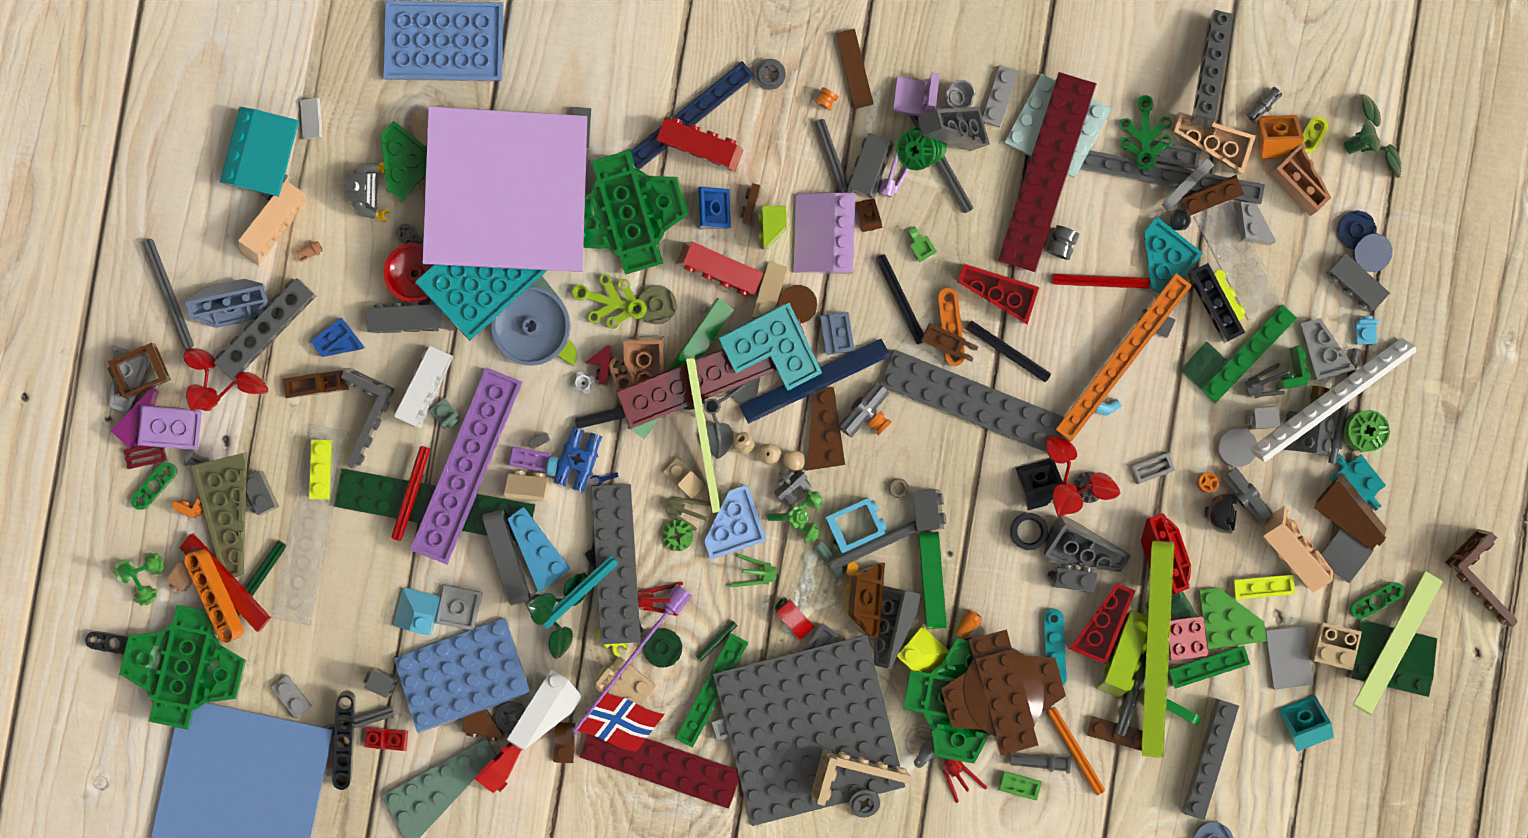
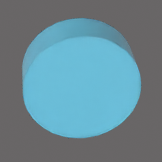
M551 456L547 464V474L549 476H556L559 468L557 463L559 457Z

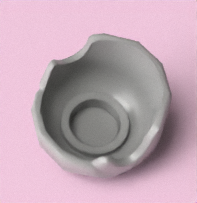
M957 80L951 83L945 91L946 104L949 108L970 107L976 94L975 89L966 80Z

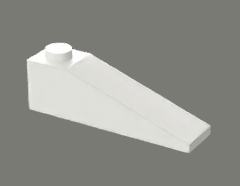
M551 669L507 741L524 751L547 731L555 727L561 720L569 716L582 696L568 679Z

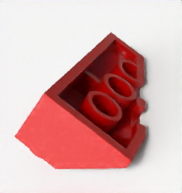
M509 742L474 779L492 793L496 792V790L501 792L508 785L506 780L510 777L522 750Z

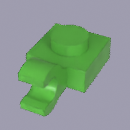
M915 226L907 231L914 241L910 247L919 262L937 252L928 236L926 235L922 238Z

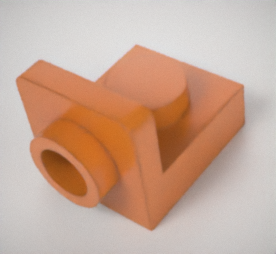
M198 498L193 508H191L192 504L183 499L180 502L174 501L171 506L172 509L191 518H197V516H201L203 513L202 503Z

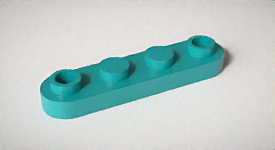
M1049 609L1043 616L1045 657L1056 658L1064 686L1067 681L1064 617L1058 609ZM1052 615L1057 616L1056 622H1051L1050 617Z

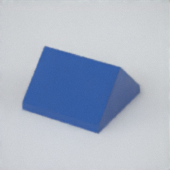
M698 187L700 229L731 228L730 190Z

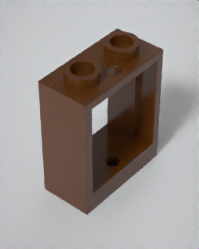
M152 342L108 361L110 366L108 367V372L117 382V385H115L117 393L126 399L171 380L158 347ZM147 353L158 379L129 390L119 365Z

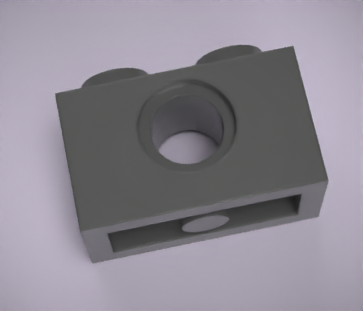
M376 668L371 670V672L368 671L364 679L366 685L364 688L387 698L392 696L400 677Z

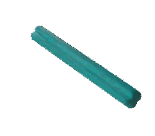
M609 556L553 608L554 611L551 612L550 619L543 626L549 628L612 571L618 565V561L613 556Z

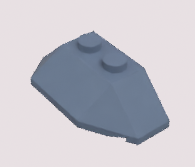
M248 279L208 286L185 300L190 319L215 328L255 320L257 314L268 303L263 283Z

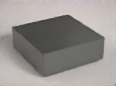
M544 433L530 440L529 443L532 448H536L549 442L551 439L548 433Z

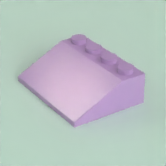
M855 193L796 194L794 273L853 274Z

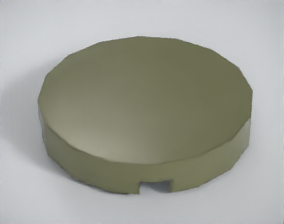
M661 285L648 287L639 297L647 306V312L642 318L651 324H664L676 312L677 302L675 296L666 287Z

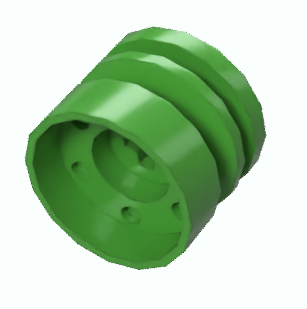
M1373 410L1353 413L1345 421L1342 439L1346 446L1353 451L1360 453L1376 451L1382 448L1389 439V423L1382 414ZM1371 428L1369 434H1365L1364 430Z

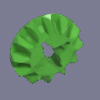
M673 520L665 525L662 531V540L665 546L672 551H683L693 541V530L687 522ZM675 527L679 533H686L680 537V544L676 538H669L675 534Z

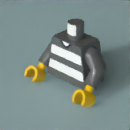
M383 162L378 163V165L377 163H361L353 170V173L347 174L345 184L346 201L352 205L355 213L359 216L372 219L376 217L379 222L389 221L390 219H386L384 214L391 213L390 210L376 211L378 173L376 172L384 173Z

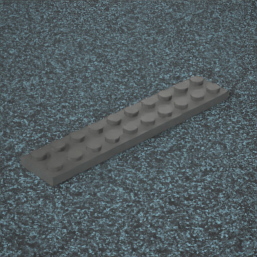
M894 349L881 385L886 389L1046 453L1047 437L1058 436L1065 438L1055 430L1064 419L1063 416Z

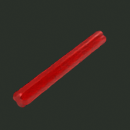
M1053 274L1052 283L1054 285L1148 289L1150 287V279L1141 277Z
M419 447L391 535L393 540L401 541L430 453V448Z

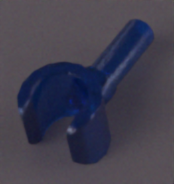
M618 472L606 476L593 475L590 479L597 477L599 483L592 486H601L603 482L617 478L619 475Z

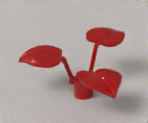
M185 349L183 355L185 363L193 369L205 370L204 385H190L186 390V399L190 411L198 409L211 411L213 407L217 406L221 397L236 384L240 391L249 394H265L269 392L268 387L260 377L250 372H240L236 376L237 380H233L217 395L215 389L207 388L208 368H215V358L209 352L202 349Z
M1058 436L1046 438L1048 456L1056 463H1067L1063 479L1064 485H1057L1053 490V504L1058 517L1079 512L1083 508V500L1080 493L1088 488H1092V494L1101 500H1111L1120 495V489L1115 481L1107 474L1101 472L1092 474L1090 477L1091 484H1087L1080 490H1077L1074 484H1067L1071 467L1070 460L1077 458L1076 448L1065 438Z

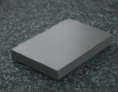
M1305 625L1265 630L1273 690L1313 685Z

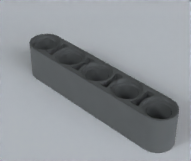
M500 509L483 514L484 525L510 605L513 606L531 600L530 591L504 510Z

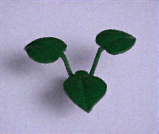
M1364 94L1362 105L1368 120L1364 122L1360 132L1344 140V147L1348 154L1360 150L1362 153L1366 151H1384L1388 165L1397 175V178H1399L1401 175L1399 153L1391 144L1387 145V147H1380V140L1375 126L1379 127L1381 124L1380 111L1375 102Z
M585 572L575 574L567 580L563 591L565 597L587 577ZM551 593L536 594L525 604L533 622L537 625H543L550 619L556 602H560L563 598H556ZM586 594L573 606L578 605L584 599ZM555 622L553 625L557 628V631H553L550 634L548 646L552 657L558 659L569 649L573 640V633L569 627L561 628Z

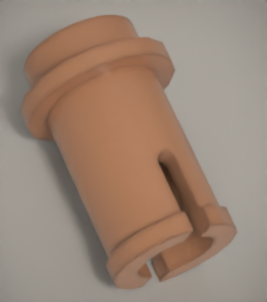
M312 241L310 245L296 251L301 262L316 254L319 256L323 252L318 241Z

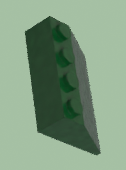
M1359 619L1357 631L1362 632L1354 668L1347 671L1346 677L1365 682L1393 631V627ZM1415 633L1387 687L1429 697L1434 677L1437 638Z

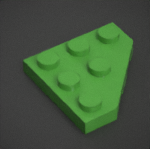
M1222 589L1198 590L1202 617L1204 618L1207 649L1267 641L1264 621Z

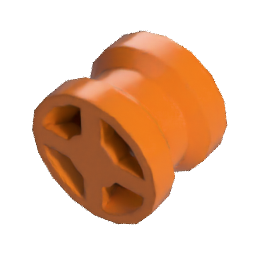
M822 87L820 90L821 94L814 101L821 107L831 111L833 102L837 101L839 96L831 90Z
M880 411L867 425L870 428H874L875 433L879 436L892 422L886 419Z
M1209 472L1201 474L1196 482L1197 487L1202 492L1214 491L1219 483L1217 476Z

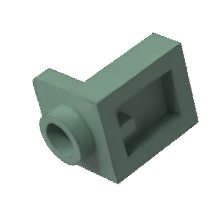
M443 398L429 410L444 429L447 427L450 429L459 422L457 418L460 415L446 398Z

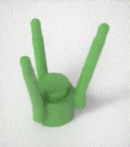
M737 554L738 558L763 566L760 567V570L742 569V573L759 575V579L762 580L731 583L729 587L769 585V582H775L776 567L771 566V563Z

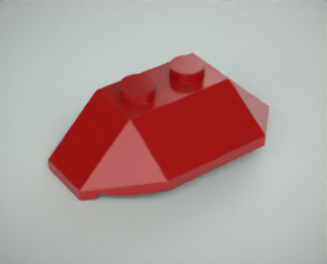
M1164 513L1148 518L1140 542L1150 570L1152 542H1174L1172 594L1189 589L1191 563L1179 528L1166 518Z

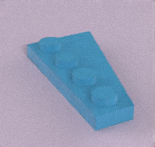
M524 506L507 517L537 590L541 592L568 572L570 567Z

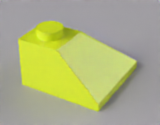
M921 626L900 649L897 657L911 670L930 673L941 665L949 650Z

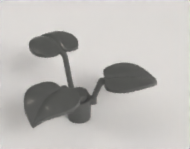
M760 378L728 390L731 393L719 400L715 398H710L706 401L702 400L704 410L708 414H712L715 425L706 426L710 451L715 458L719 459L728 452L734 436L730 425L726 423L718 425L716 413L721 409V402L732 396L740 404L755 399L759 390ZM692 404L682 409L693 410L695 409L694 404Z

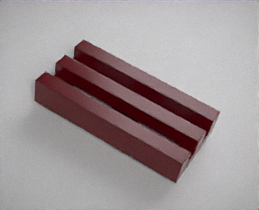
M140 446L123 450L126 456L127 469L167 461L165 447H160L158 451L130 456V453L156 447ZM162 455V458L132 464L133 460Z

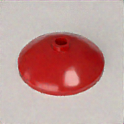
M407 243L397 247L389 254L384 264L383 277L387 288L394 296L406 302H420L429 298L415 284L421 276L434 266L423 264V244ZM416 270L418 271V276L414 278L412 277V272Z

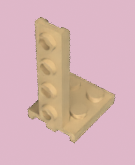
M619 656L610 667L605 666L595 677L598 681L594 688L602 693L626 661ZM629 664L607 693L626 698L641 706L656 685Z
M823 749L810 795L817 804L825 806L826 800L829 801L831 796V782H834L836 779V766L903 783H909L912 776L906 772L907 769L900 766H895L894 769L888 767V764L877 761L874 764L864 757L854 759L850 758L851 755L844 752L834 754L829 750Z

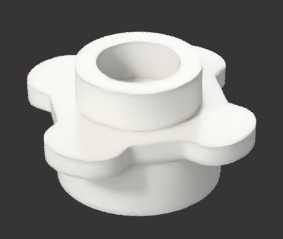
M578 372L572 388L583 391L584 394H589L591 392V384L594 383L595 379L593 376H586L583 372Z

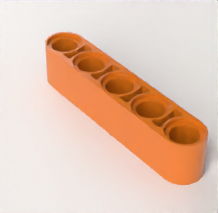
M200 549L187 554L184 559L185 566L219 639L224 643H229L242 637L244 634L243 625L209 552L205 549Z

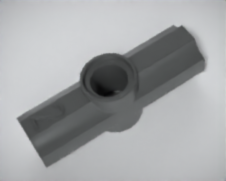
M875 382L863 397H859L852 404L851 411L838 425L840 430L852 438L864 423L869 422L875 416L877 407L888 396V390L880 383Z
M1234 467L1222 477L1235 493L1236 500L1243 508L1249 511L1258 524H1261L1273 514L1260 498L1261 495L1253 484L1248 483L1237 467Z

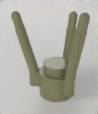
M678 496L676 499L670 498L666 508V512L670 514V517L687 522L694 531L697 528L678 515L685 513L708 521V517L685 509V504L682 503L711 506V502L683 499Z

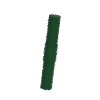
M732 620L696 657L702 662L738 625Z

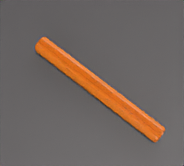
M1057 708L1049 709L1047 715L1097 796L1104 793L1105 788Z

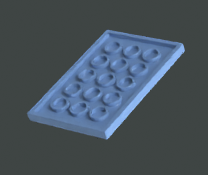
M385 1L384 79L502 81L503 2Z
M506 618L394 658L417 733L531 693Z

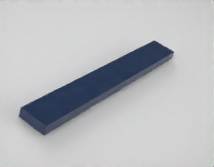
M743 61L740 62L673 117L682 120V124L685 126H689V124L696 125L755 77ZM661 127L631 150L635 168H638V170L642 169L669 147L656 140Z
M881 338L820 367L821 374L788 391L782 385L740 405V408L747 423H752L890 357L889 351Z

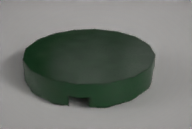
M659 628L648 639L643 649L646 659L652 665L664 668L674 665L680 659L683 644L680 637L674 631L667 628Z

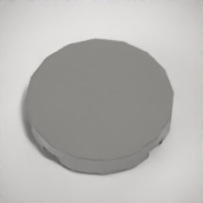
M1243 428L1230 429L1220 437L1218 442L1219 455L1226 464L1233 467H1243L1255 459L1256 456L1252 454L1251 447L1257 444V440L1249 430Z

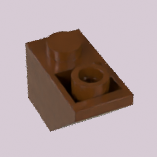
M481 710L464 717L462 731L467 732L466 736L478 737V734L486 735V739L494 741L503 737V731L498 727L488 710Z

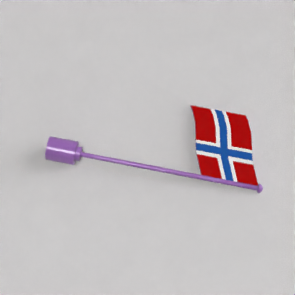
M676 584L666 598H670L671 602L663 603L665 604L663 609L666 610L576 727H572L574 734L582 732L593 735L619 748L636 752L663 718L665 713L648 710L626 698L607 692L669 613L673 615L674 612L678 615L690 600L692 595L681 586Z

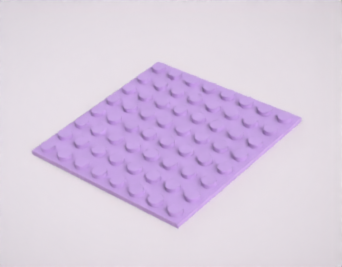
M429 107L423 264L583 272L587 116Z

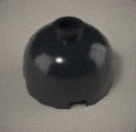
M1235 494L1215 496L1210 501L1209 506L1205 507V518H1208L1210 526L1217 532L1232 534V531L1235 529L1237 510L1233 506V504H1237Z

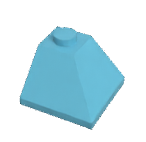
M403 587L393 626L428 636L432 635L441 596Z

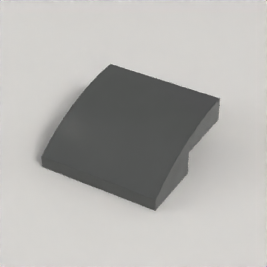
M1340 527L1320 554L1334 573L1350 583L1374 549L1371 550Z

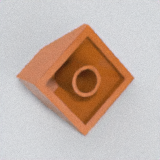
M1297 115L1261 116L1258 119V142L1262 159L1282 158L1304 141Z

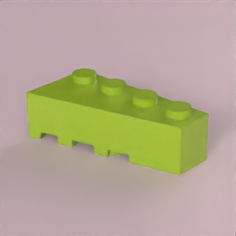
M1130 610L1126 614L1117 636L1119 643H1115L1110 654L1113 659L1112 661L1109 660L1103 671L1106 677L1104 681L1098 683L1096 689L1117 698L1122 696L1127 690H1131L1134 684L1132 676L1134 672L1137 673L1141 664L1138 661L1140 654H1144L1147 647L1145 640L1148 633V616L1134 610Z

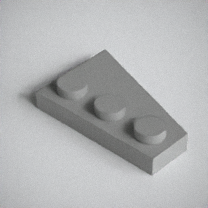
M1321 318L1301 323L1317 380L1356 370Z
M113 345V359L131 351ZM139 356L119 365L129 390L141 386L151 362L150 358ZM112 378L110 407L128 413L132 409L137 395L129 399L119 396L115 388L117 382L115 378Z

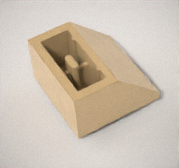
M1322 622L1313 641L1310 660L1353 670L1362 632Z

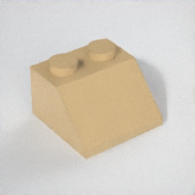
M514 470L513 474H508L504 497L547 502L549 478H545L544 473L533 472V476H526L525 471Z

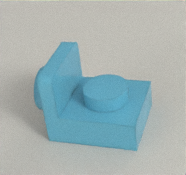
M1361 316V320L1355 321L1356 345L1377 344L1376 324L1379 323V319H1373V316Z

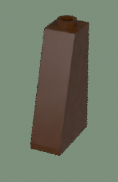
M1340 473L1317 499L1314 509L1373 550L1376 545L1380 546L1385 541L1387 528L1348 479Z

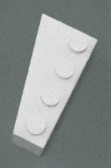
M432 346L424 349L421 356L422 362L419 367H416L412 376L414 378L411 384L407 386L404 393L405 396L394 417L419 428L424 423L453 359L452 355Z

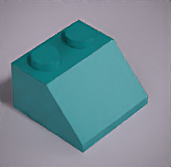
M1316 695L1279 708V713L1288 736L1297 752L1334 738L1332 723Z

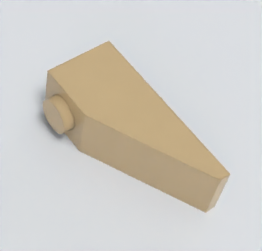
M768 262L752 315L753 319L776 308L788 267Z

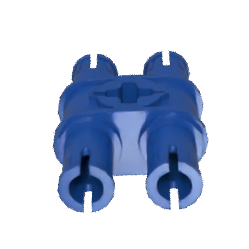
M572 426L568 441L563 444L564 449L560 460L557 462L559 468L553 482L566 486L570 469L573 470L574 468L577 469L578 473L572 489L584 492L588 477L593 475L592 470L596 458L599 457L597 451L603 436H596V434L590 433L586 449L580 450L578 446L584 430ZM579 454H581L580 458H582L586 462H578V464L575 465L576 461L570 457H577Z

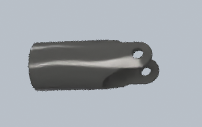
M931 735L921 746L919 756L914 761L917 768L923 767L927 761L936 757L934 756Z

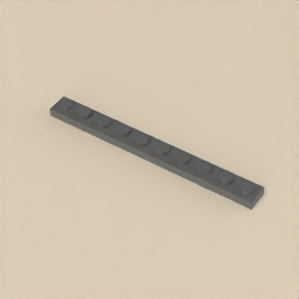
M1092 150L1089 151L1080 168L1081 170L1172 188H1178L1193 172V170L1158 163L1150 170H1142L1137 166L1136 159ZM1206 173L1189 191L1194 192L1229 177ZM1239 180L1244 195L1233 200L1260 205L1265 184Z

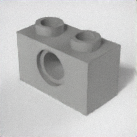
M1278 407L1254 408L1247 410L1248 414H1245V424L1249 426V430L1280 427Z

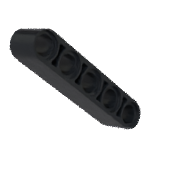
M348 690L339 694L335 709L332 782L338 790L348 788L353 774L356 697L353 692ZM346 697L350 699L351 704L344 705L341 699ZM347 717L350 723L345 725L341 723L340 718ZM342 736L347 737L349 743L343 744L339 738ZM345 756L348 762L341 763L338 757ZM343 775L347 778V781L340 782L337 777Z

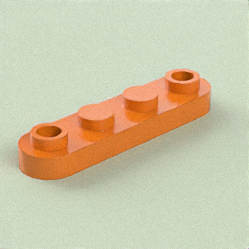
M944 288L938 295L941 328L963 337L957 292L952 288ZM945 295L951 296L950 302L944 300ZM962 345L960 350L962 353H965L964 345ZM944 352L945 360L950 366L955 367L963 363L964 359L958 357L957 360H952L951 355Z

